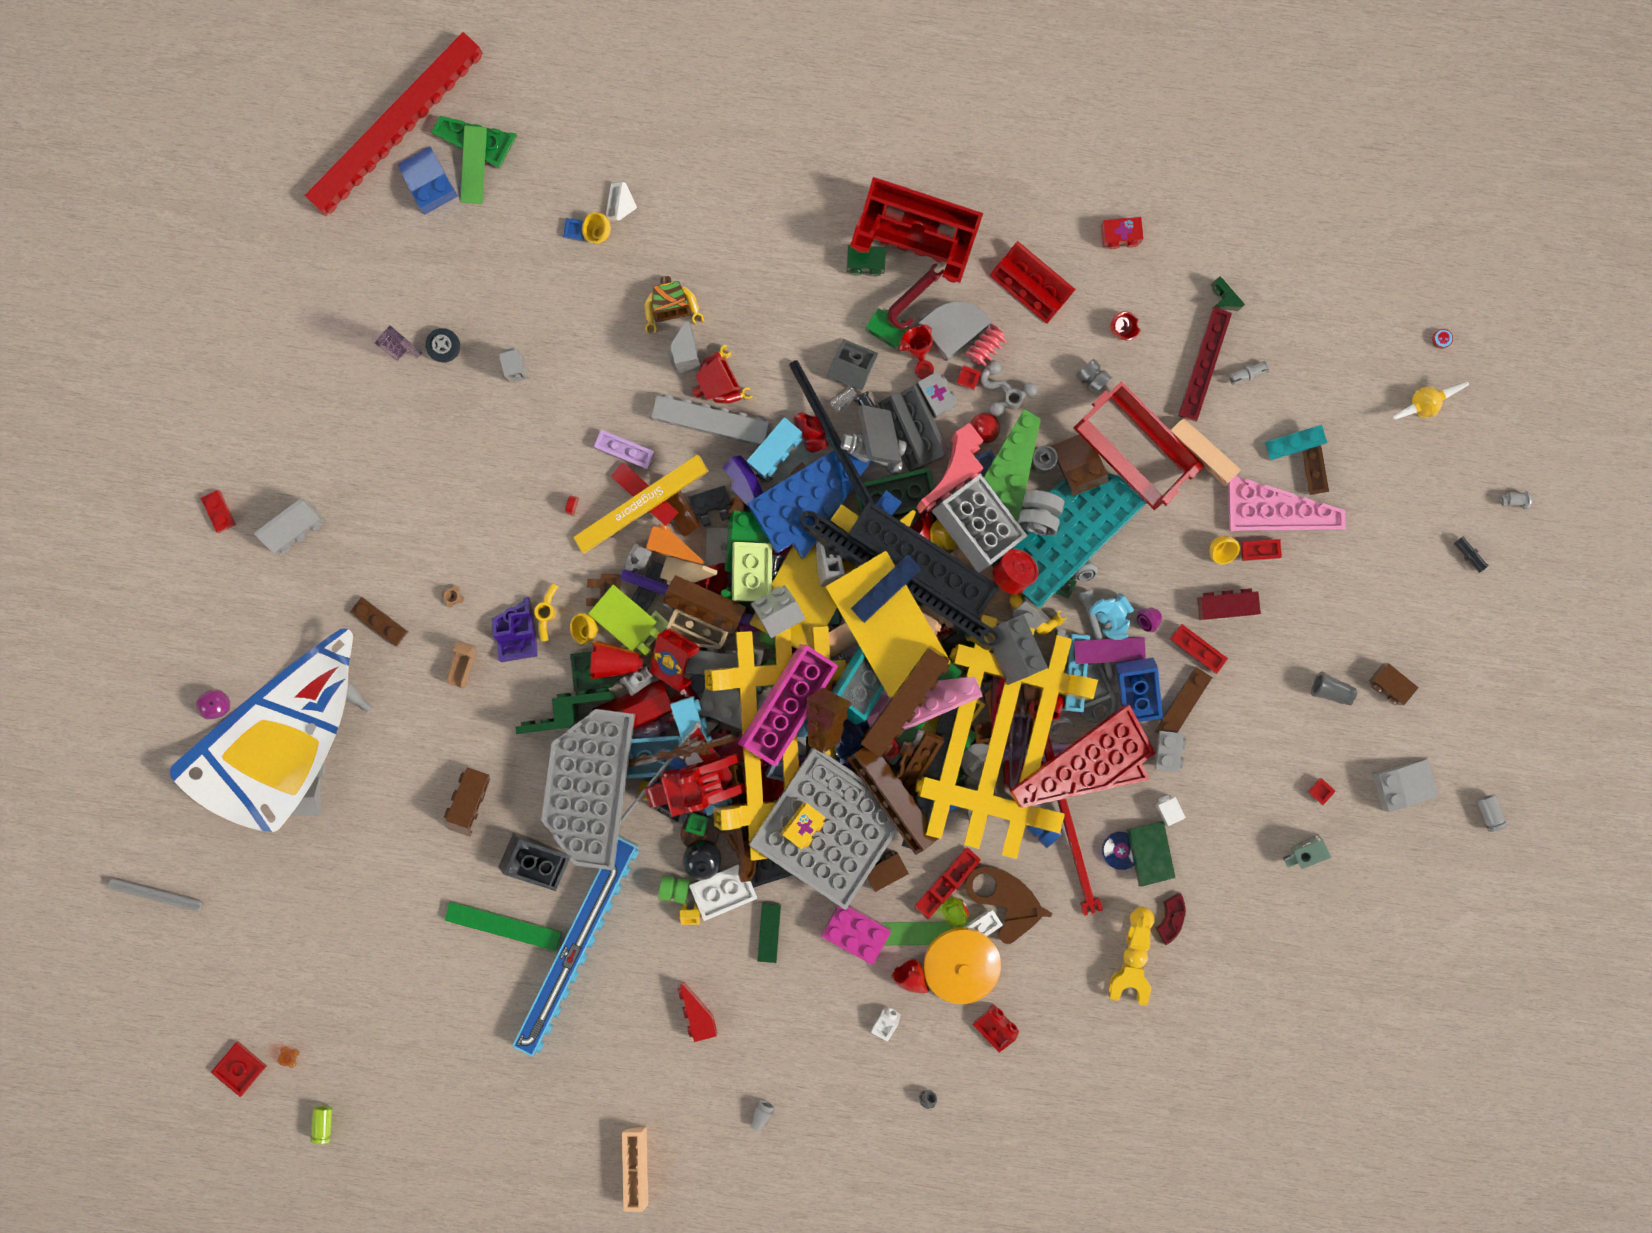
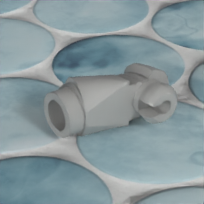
M1526 490L1525 493L1507 492L1500 496L1502 506L1521 505L1523 509H1530L1534 502L1532 495Z

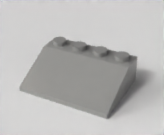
M981 474L932 510L978 573L1027 537V534Z

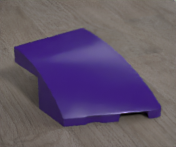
M525 597L521 603L515 607L511 606L504 613L492 619V632L494 639L498 642V660L500 662L538 656L531 602L529 597Z

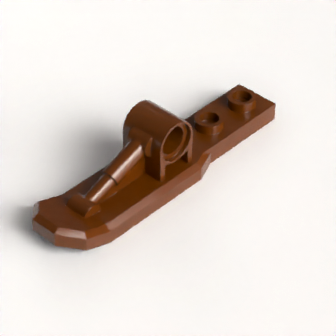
M741 765L728 766L733 776L729 786L744 782ZM745 792L731 797L732 805L747 803ZM748 825L731 830H720L715 827L719 834L726 837L732 850L739 858L738 876L740 882L751 881L755 874L757 860H750Z

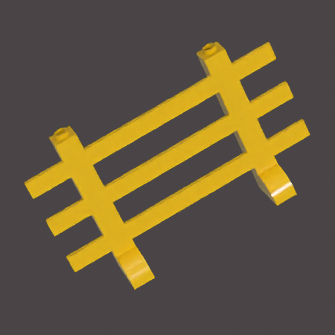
M982 615L981 621L991 628L996 626L997 618ZM1030 628L1032 634L1034 635L1035 629H1034V628ZM1056 635L1047 669L1009 685L1005 680L977 791L955 785L977 699L958 707L940 781L922 777L916 785L917 796L934 800L926 835L942 839L950 805L972 811L964 845L973 848H980L988 815L1009 820L1001 853L1003 856L1017 859L1025 825L1060 833L1065 814L1034 806L1021 808L1017 806L1015 801L993 796L1021 683L1043 690L1020 782L1040 768L1058 694L1080 700H1091L1094 698L1098 680L1064 673L1072 639ZM984 636V640L989 643L987 637ZM960 644L952 648L950 653L952 664L967 668L966 678L975 677L979 687L981 686L984 673L1004 678L995 655L989 653L990 650H985L977 644L974 645V648Z
M828 626L812 627L813 649L830 660ZM790 629L775 636L776 664L754 666L752 631L736 632L738 667L704 670L705 689L716 691L740 688L742 735H744L757 714L756 686L775 685L792 658ZM830 660L838 665L825 689L832 691V680H838L848 665L845 663V660ZM797 734L782 756L784 790L799 769ZM832 747L825 753L836 760L834 747ZM743 748L747 803L713 806L714 826L720 830L737 829L748 825L750 843L777 800L763 802L760 758ZM750 846V860L767 859L766 856Z

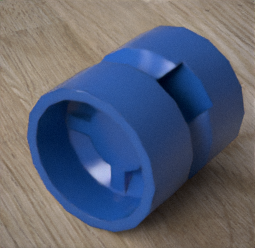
M1031 826L1026 828L1034 837H1039L1038 841L1045 848L1051 846L1063 832L1062 829L1060 833H1055Z

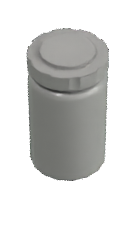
M1496 794L1477 799L1488 832L1499 831L1507 827Z

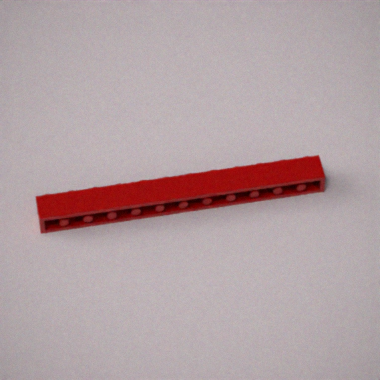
M462 32L304 196L325 216L334 212L337 204L341 200H345L355 186L362 183L363 177L367 173H371L381 159L388 156L389 150L394 145H398L407 132L415 128L420 118L427 116L429 109L433 105L438 104L447 91L453 89L455 82L460 77H464L473 64L480 61L483 54L480 47L468 35Z

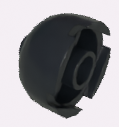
M705 840L691 843L687 846L683 855L685 871L696 880L712 878L720 869V850L715 844Z

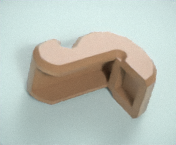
M458 641L452 648V652L455 654L446 677V682L449 685L465 688L469 681V674L474 665L477 650L474 645Z

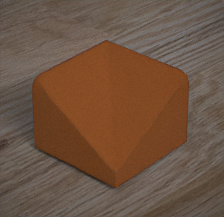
M739 496L732 498L731 507L728 512L729 515L734 510L745 512L746 504Z

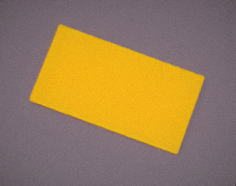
M816 543L803 559L800 558L796 549L792 546L772 582V591L783 585L787 587L805 617V620L788 628L791 631V646L795 649L800 644L808 645L813 649L812 627L828 626L838 608L827 588L820 585L817 571ZM842 559L845 575L856 569L853 563H848L847 559ZM755 613L750 625L767 633Z
M885 551L830 583L826 588L888 696L892 697L929 645L946 657L948 656L907 585L899 590L865 623L851 610L865 594L895 567L888 552Z

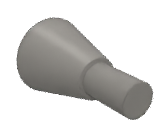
M350 683L347 689L346 701L358 705L368 712L372 706L362 699L363 697L353 684Z

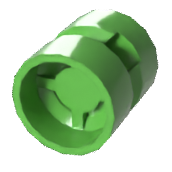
M663 875L658 900L669 902L673 898L679 904H686L690 880L679 878L675 881L673 876Z

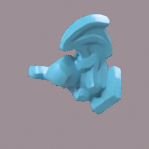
M1118 593L1116 599H1101L1090 607L1089 614H1096L1097 620L1103 626L1110 622L1111 626L1109 628L1102 629L1105 636L1114 640L1125 639L1129 636L1126 632L1129 628L1130 620L1125 619L1127 613L1133 612L1134 609L1122 593Z

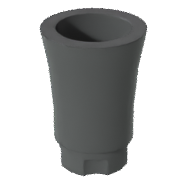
M1321 671L1313 682L1311 695L1351 706L1357 697V690L1350 684L1335 679Z

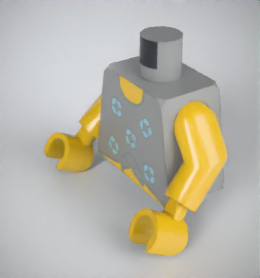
M1022 593L1013 594L1010 597L1009 603L1011 604L1013 616L1017 617L1024 614L1029 627L1035 629L1034 633L1046 635L1067 619V616L1065 618L1059 616L1062 612L1060 610L1050 619Z

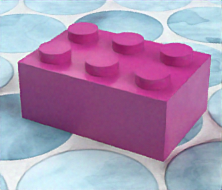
M837 905L822 932V937L873 965L891 933V928L850 905L846 910Z

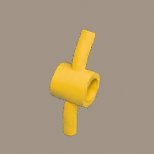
M554 583L547 590L544 601L539 603L534 610L536 618L540 620L539 633L541 642L548 641L547 622L552 621L556 616V609L551 604V600L559 586ZM548 606L550 608V615L544 618L540 611Z

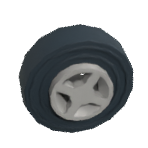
M439 328L433 330L428 335L425 348L433 360L447 363L458 356L460 341L453 331L447 328Z

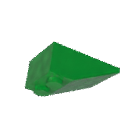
M734 510L729 515L724 572H732L734 542L769 544L767 537L750 512Z

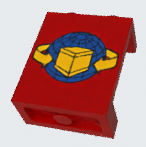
M671 628L657 635L650 673L672 688L680 691L691 684V680L684 677L688 658L697 654L700 646Z

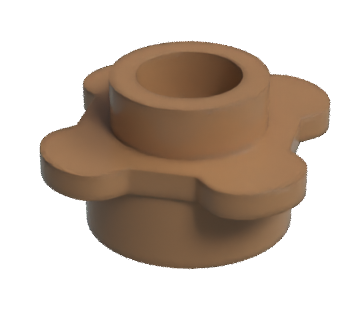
M456 585L451 589L442 591L447 607H453L454 604L464 601V597L459 592L460 588Z

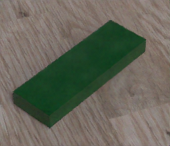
M762 903L757 962L777 963L781 904Z

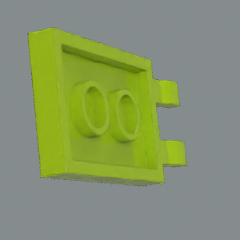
M615 585L611 586L588 613L631 651H634L637 647L645 656L652 649L644 644V641L650 634L657 639V635L661 633L654 627L658 622Z

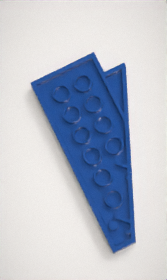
M833 450L746 504L776 553L793 544L800 558L803 559L816 543V540L800 528L799 519L804 511H813L830 522L852 490L853 485ZM848 454L858 474L861 476L871 461L869 460L864 463ZM805 518V519H804V522H805L807 525H813V524H814L813 519H811V518Z

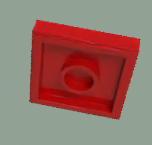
M237 1041L211 1073L241 1097L267 1065Z

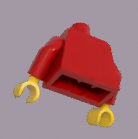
M723 345L720 352H715L704 358L699 368V373L696 375L699 385L692 389L696 398L705 395L707 400H713L715 403L729 404L740 401L741 398L749 400L753 396L747 397L744 395V391L750 390L748 387L739 392L741 388L726 360L731 357L732 351L728 354L723 353L728 348L727 345Z

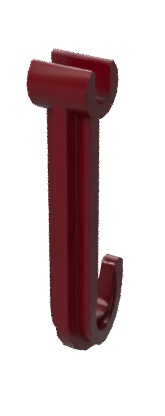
M938 263L933 264L924 276L891 305L887 312V319L891 326L897 329H905L913 323V318L900 323L897 320V316L933 282L939 280L944 270L942 269L939 273L934 271Z

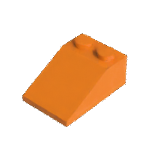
M658 524V527L652 526L646 547L647 550L705 566V562L672 533L669 527Z

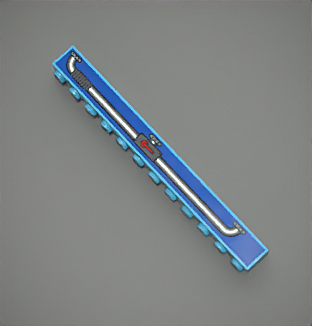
M619 835L614 870H599L512 1045L513 1048L532 1057L536 1052L540 1053L545 1043L542 1039L544 1035H549L553 1027L550 1023L553 1017H558L562 1009L559 1005L562 999L566 1001L571 991L568 987L571 982L574 983L579 975V972L576 971L579 964L583 966L588 955L585 952L588 947L592 948L596 940L594 934L596 930H601L605 922L602 918L605 912H610L614 904L611 900L614 895L617 896L622 888V885L619 883L622 877H627L631 869L628 865L631 860L635 861L639 850H637L639 844Z

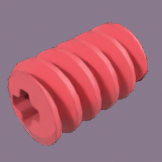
M990 324L991 329L987 328L985 334L980 335V340L975 341L976 346L972 345L970 347L971 352H965L967 357L978 365L986 366L984 359L991 360L989 353L996 355L997 353L994 348H1002L999 342H1007L1003 332L994 324Z

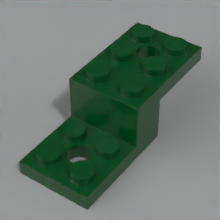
M609 688L595 689L593 694H590V690L577 691L576 696H571V693L556 694L557 698H552L554 718L541 719L540 724H536L535 720L520 722L521 726H516V734L572 728L579 722L578 703L615 699L614 691H609Z

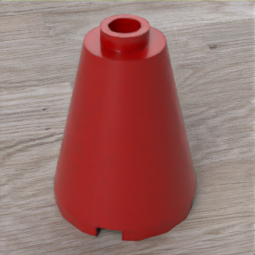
M593 641L590 673L592 674L590 679L636 673L638 668L642 669L643 657H639L638 652L600 641Z

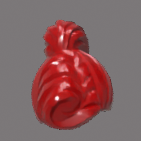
M804 412L795 415L793 420L795 426L802 432L805 449L811 453L826 449L829 445L828 439L824 437L825 432L817 417L810 416Z

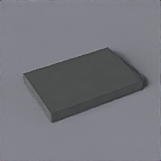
M860 405L857 409L868 459L896 465L901 463L891 411Z

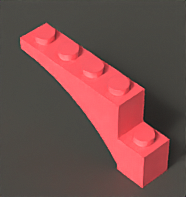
M970 423L956 431L950 439L952 450L946 472L939 485L916 506L920 513L925 510L929 512L937 506V502L946 500L952 495V492H957L967 482L976 478L982 471L983 467L974 455L980 450L979 446L982 444L983 439Z

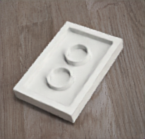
M739 864L716 873L710 879L699 880L689 885L704 921L758 899L751 881L740 882L738 876Z

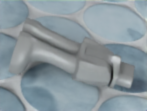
M843 435L841 449L847 450L848 454L864 463L868 462L870 459L867 457L863 435ZM897 440L900 456H902L906 450V443L902 440ZM870 460L883 465L891 475H898L902 469V462L896 465Z

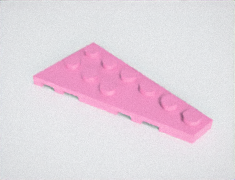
M1237 476L1228 483L1229 531L1346 529L1345 510L1315 502L1311 499Z

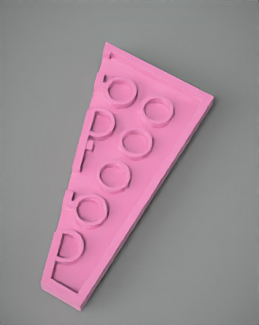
M975 677L940 680L933 691L929 690L926 693L927 699L921 707L917 706L913 711L916 714L910 723L906 721L902 728L904 730L982 697L977 679ZM885 689L867 717L869 727L872 726L892 698L888 696Z

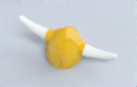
M1469 382L1440 391L1428 386L1417 389L1412 397V405L1393 416V419L1396 420L1414 413L1422 418L1433 417L1440 411L1443 400L1467 387Z

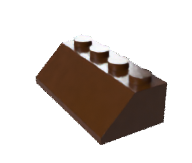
M676 575L673 577L662 602L733 635L746 609V606Z

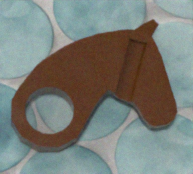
M979 866L974 868L966 878L965 889L973 901L977 904L996 905L1006 908L1005 923L998 932V937L1005 944L1013 943L1031 929L1042 917H1051L1053 914L1041 907L1033 892L1022 881L1005 870L990 866ZM980 874H989L995 879L996 888L989 896H979L973 890V881Z

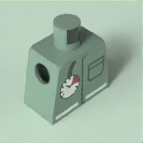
M1317 834L1292 846L1291 850L1293 853L1283 857L1287 868L1299 864L1301 869L1331 858V855L1323 839ZM1302 853H1307L1305 857H1301Z

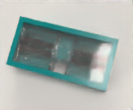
M860 646L831 691L852 702L846 714H848L847 719L853 724L866 721L884 691V687Z

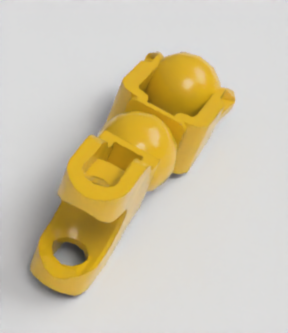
M1139 906L1130 915L1131 925L1126 937L1128 947L1123 953L1124 962L1122 968L1110 978L1108 995L1110 1000L1118 1001L1122 991L1132 987L1137 990L1136 999L1139 1005L1146 1006L1149 1001L1151 987L1144 976L1145 970L1143 966L1148 960L1146 951L1150 948V928L1154 924V914L1149 908Z

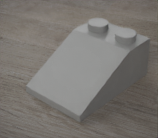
M1429 759L1372 773L1383 811L1391 812L1438 796Z

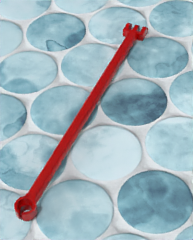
M1035 699L1036 704L1039 705L1040 700ZM1032 700L1028 705V709L1035 719L1037 711H1034V706L1036 704ZM1049 733L1044 749L1046 762L1055 757ZM1067 798L1057 800L1060 813L1065 814L1063 824L1085 900L1080 902L1083 915H1088L1087 907L1090 908L1091 914H1094V905H1097V910L1101 912L1103 909L1100 899L1093 896Z

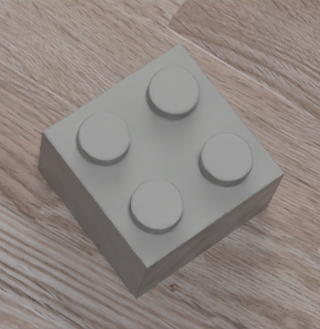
M785 585L775 588L771 593L761 596L751 603L770 638L805 620L796 600Z

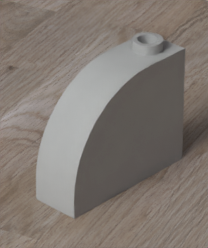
M951 302L936 308L930 314L926 312L919 318L918 326L925 324L932 328L933 345L948 361L987 329L992 320L984 311L972 304Z

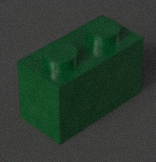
M848 245L847 272L854 276H860L862 273H869L870 276L875 277L881 276V274L885 273L886 247L871 246L867 253L858 252Z

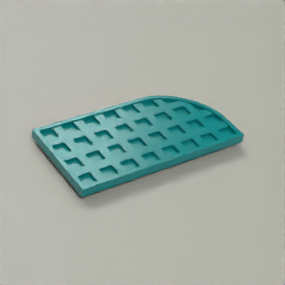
M1107 473L1108 483L1073 497L1065 479L1062 480L1049 492L1065 501L1062 515L1057 517L1060 520L1057 534L1054 536H1044L1024 530L1027 537L1011 548L1019 549L1029 554L1038 567L1036 581L1022 592L1038 609L1147 504L1121 477ZM1002 556L995 562H993L991 565L995 566L1001 560Z

